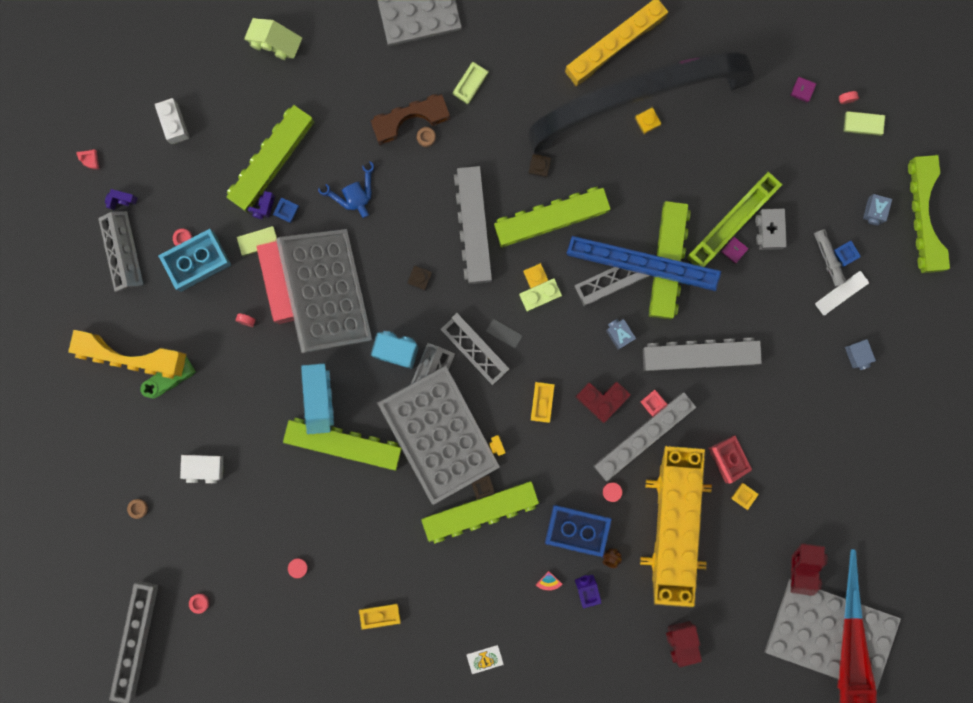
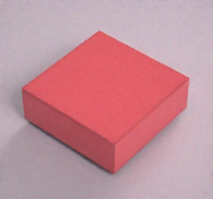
M653 390L640 401L651 416H654L667 405L656 390Z

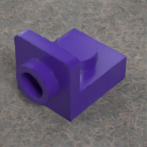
M113 189L110 190V193H107L105 198L106 208L110 210H115L116 203L129 206V203L136 205L137 202L136 196Z
M265 191L264 195H261L258 206L260 209L248 208V211L252 213V217L258 219L269 218L275 195Z
M584 575L575 579L583 609L601 604L598 587L593 575Z

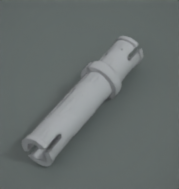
M826 230L814 233L827 265L826 270L830 272L835 287L846 283L847 281L840 267L842 266L841 262H838Z

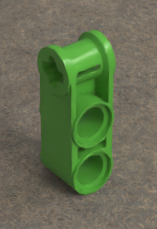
M186 357L182 376L174 375V379L162 377L163 373L157 372L156 375L142 383L140 391L145 397L157 398L166 391L176 387L180 382L193 376L196 371ZM149 386L155 387L152 389L153 393L148 392L150 390Z

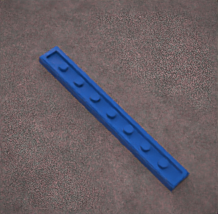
M575 236L571 237L567 250V256L713 291L717 290L721 271Z

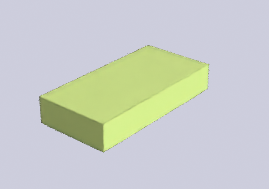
M472 62L452 95L469 104L489 72Z
M846 112L844 132L883 135L885 115Z
M273 226L237 237L242 256L258 252L257 245L274 242L277 239Z

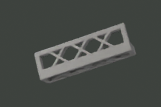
M127 211L110 212L98 218L114 291L117 292L129 287L142 286L143 281ZM120 276H121V280H122V285H120V281H119V277H120Z
M613 267L574 287L583 306H586L651 275L626 270L628 271L627 277L620 280L615 278V274L621 268ZM607 277L611 279L609 286L603 288L597 286L599 279ZM584 285L594 287L593 292L584 297L580 287Z
M458 313L441 328V331L492 385L509 371V368ZM454 322L460 328L459 336L450 335L447 331ZM462 338L471 339L473 342L472 350L464 349L461 346ZM474 352L484 353L486 356L485 364L477 363L474 360ZM487 366H496L501 373L492 380L487 374Z
M427 343L411 384L443 366H446L449 370L455 353ZM442 353L447 354V358L445 362L441 364V355Z

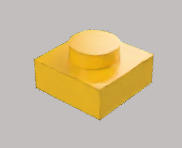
M653 107L635 117L643 134L661 126V122Z
M541 263L523 271L530 288L548 281Z
M499 436L492 437V442L489 444L493 454L496 452L498 456L505 454Z
M741 483L731 499L748 510L759 494L744 483Z

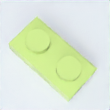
M551 279L519 294L527 312L562 296L555 279Z

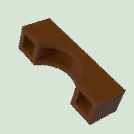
M433 94L427 97L425 101H414L409 104V107L403 109L402 107L395 108L391 111L392 113L384 115V113L378 114L370 121L379 145H383L397 139L400 126L408 119L422 118L427 120L432 126L450 120V114L442 94L439 96L438 94Z

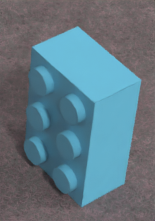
M211 229L158 255L175 289L180 292L231 266L216 234Z
M383 331V334H377L371 356L413 369L419 347L415 344L414 339L402 336V339H398L394 333Z
M325 364L303 365L301 368L307 434L330 432V426L334 425L329 370L325 371Z

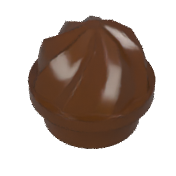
M608 549L603 554V564L607 567L617 568L622 562L621 553L617 549Z

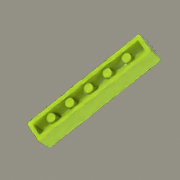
M295 105L285 111L284 119L280 124L277 123L274 126L273 134L269 139L266 138L261 144L262 149L258 154L252 156L249 167L241 171L238 176V182L235 185H231L227 191V198L247 213H249L248 208L254 206L314 124L313 118Z
M593 187L587 190L588 193L582 195L575 193L570 195L567 200L557 199L552 201L549 206L539 205L534 207L531 212L526 213L524 210L515 213V217L508 219L506 216L497 219V223H494V228L501 248L608 213L611 209L604 188L598 189V187Z
M664 202L656 256L680 262L681 259L685 258L686 248L683 247V241L687 240L688 229L685 226L686 221L690 219L691 210H688V204ZM654 276L649 317L671 320L674 318V315L677 316L678 304H675L676 296L679 297L681 285H678V282Z
M295 417L294 421L288 420L283 443L397 470L402 448L398 447L399 443L387 441V444L380 442V438L369 436L368 439L361 438L362 434L350 431L349 435L342 433L343 429L332 427L328 433L307 434L306 420Z
M529 481L422 518L421 520L428 541H433L435 544L445 540L444 536L451 534L452 537L463 534L462 530L470 528V531L481 528L482 523L488 522L490 525L500 521L499 517L505 515L507 518L516 516L519 510L525 509V512L536 509L535 505L539 504L532 482Z

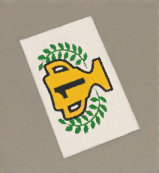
M498 645L467 654L472 674L504 665Z

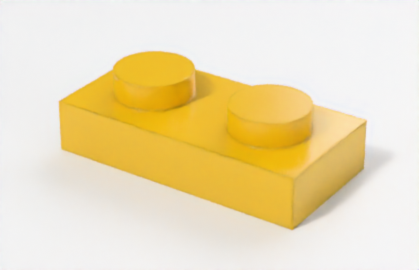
M535 382L531 421L550 423L554 384Z
M398 603L359 610L362 630L401 623Z

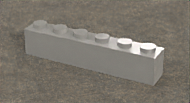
M480 166L457 168L458 174H454L455 186L459 185L456 201L457 205L461 204L458 220L459 223H463V230L460 231V240L465 242V249L462 250V259L467 261V268H464V279L469 280V284L492 282Z
M743 338V342H735V339H724V343H716V340H705V344H697V341H686L685 345H678V342H667L666 346H659V343H649L647 347L642 348L644 371L762 364L760 341H754V338Z
M684 392L680 393L595 463L593 467L605 481H608L693 411L696 406Z
M142 581L134 583L109 699L111 701L131 703L135 700L159 586L157 584Z

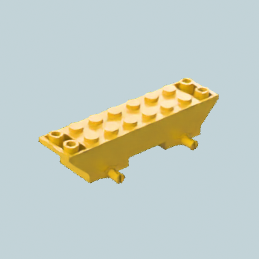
M665 446L662 464L660 465V475L657 481L646 479L645 482L653 484H645V488H657L659 504L654 553L652 558L640 557V565H651L653 570L654 604L694 607L697 569L706 570V566L699 565H707L706 561H697L702 492L711 493L712 490L704 489L712 488L711 484H702L705 449Z

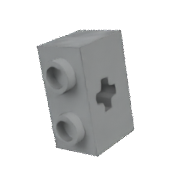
M785 209L760 210L755 218L756 226H759L756 243L760 245V250L784 249L786 247ZM769 226L771 229H774V231L771 234L770 231L766 229Z

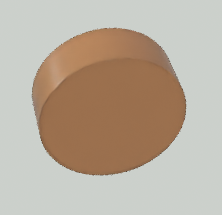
M423 127L418 131L417 141L421 146L430 147L435 143L436 135L433 129Z
M136 499L128 504L127 512L132 518L139 519L147 514L148 505L144 500Z

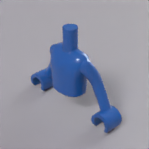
M370 162L372 166L370 170H366L362 166L365 172V192L360 183L355 182L341 190L346 201L332 192L327 184H325L328 188L327 192L322 193L320 188H318L319 193L322 196L331 197L347 210L358 209L363 219L368 217L369 213L364 205L371 199L373 163Z

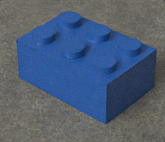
M553 504L545 544L603 557L611 518Z

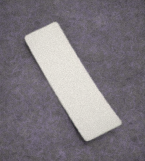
M861 271L815 303L823 315L829 313L869 284Z

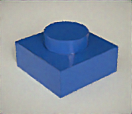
M281 198L273 215L292 223L299 206Z
M852 241L834 250L842 267L861 257Z

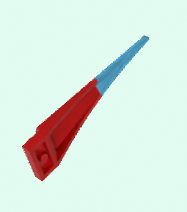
M851 549L838 681L840 703H876V685L862 618L856 551Z

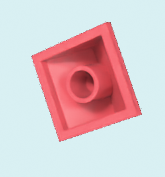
M732 436L708 448L725 483H733L752 470L736 436Z

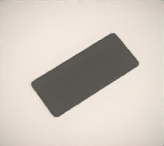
M495 319L492 320L486 330L487 333L513 348L517 347L522 338L521 334Z

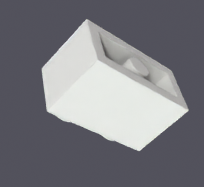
M173 98L156 103L155 107L166 140L172 145L189 139L178 103Z
M181 455L180 479H186L187 483H198V479H205V483H217V480L223 479L224 456Z

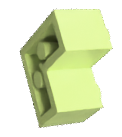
M253 18L244 39L250 42L251 47L257 50H261V48L267 51L272 50L275 52L276 57L285 60L286 58L294 59L302 37L274 20Z

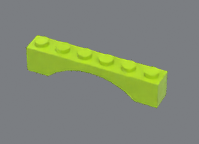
M938 155L915 157L908 164V172L912 178L910 191L914 197L912 210L915 212L916 217L914 229L917 231L918 237L916 239V248L919 250L920 256L918 258V267L921 269V273L946 271L950 269L948 249L936 236L929 216L930 194L935 181L940 175Z
M767 172L686 258L693 265L705 267L782 184L772 174Z

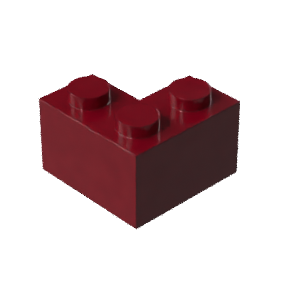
M589 382L575 398L597 419L605 423L628 399L630 394L618 382H615L602 395Z
M801 544L793 553L790 593L814 596L821 589L822 580L819 578V571L827 564L825 547Z
M687 621L667 626L669 632H666L668 644L673 647V651H670L673 663L676 662L678 667L702 662L698 648L700 643L695 625Z

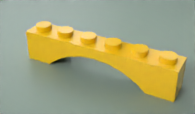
M652 0L568 64L565 73L577 87L621 49L665 20L668 11L659 0Z
M73 330L69 353L76 354L75 358L87 360V356L93 357V362L104 364L106 360L110 361L111 366L121 367L122 364L128 365L127 369L139 371V368L145 369L144 373L156 375L157 372H162V377L174 379V375L182 376L186 359L185 353L162 348L144 356L127 357L111 349L100 335Z

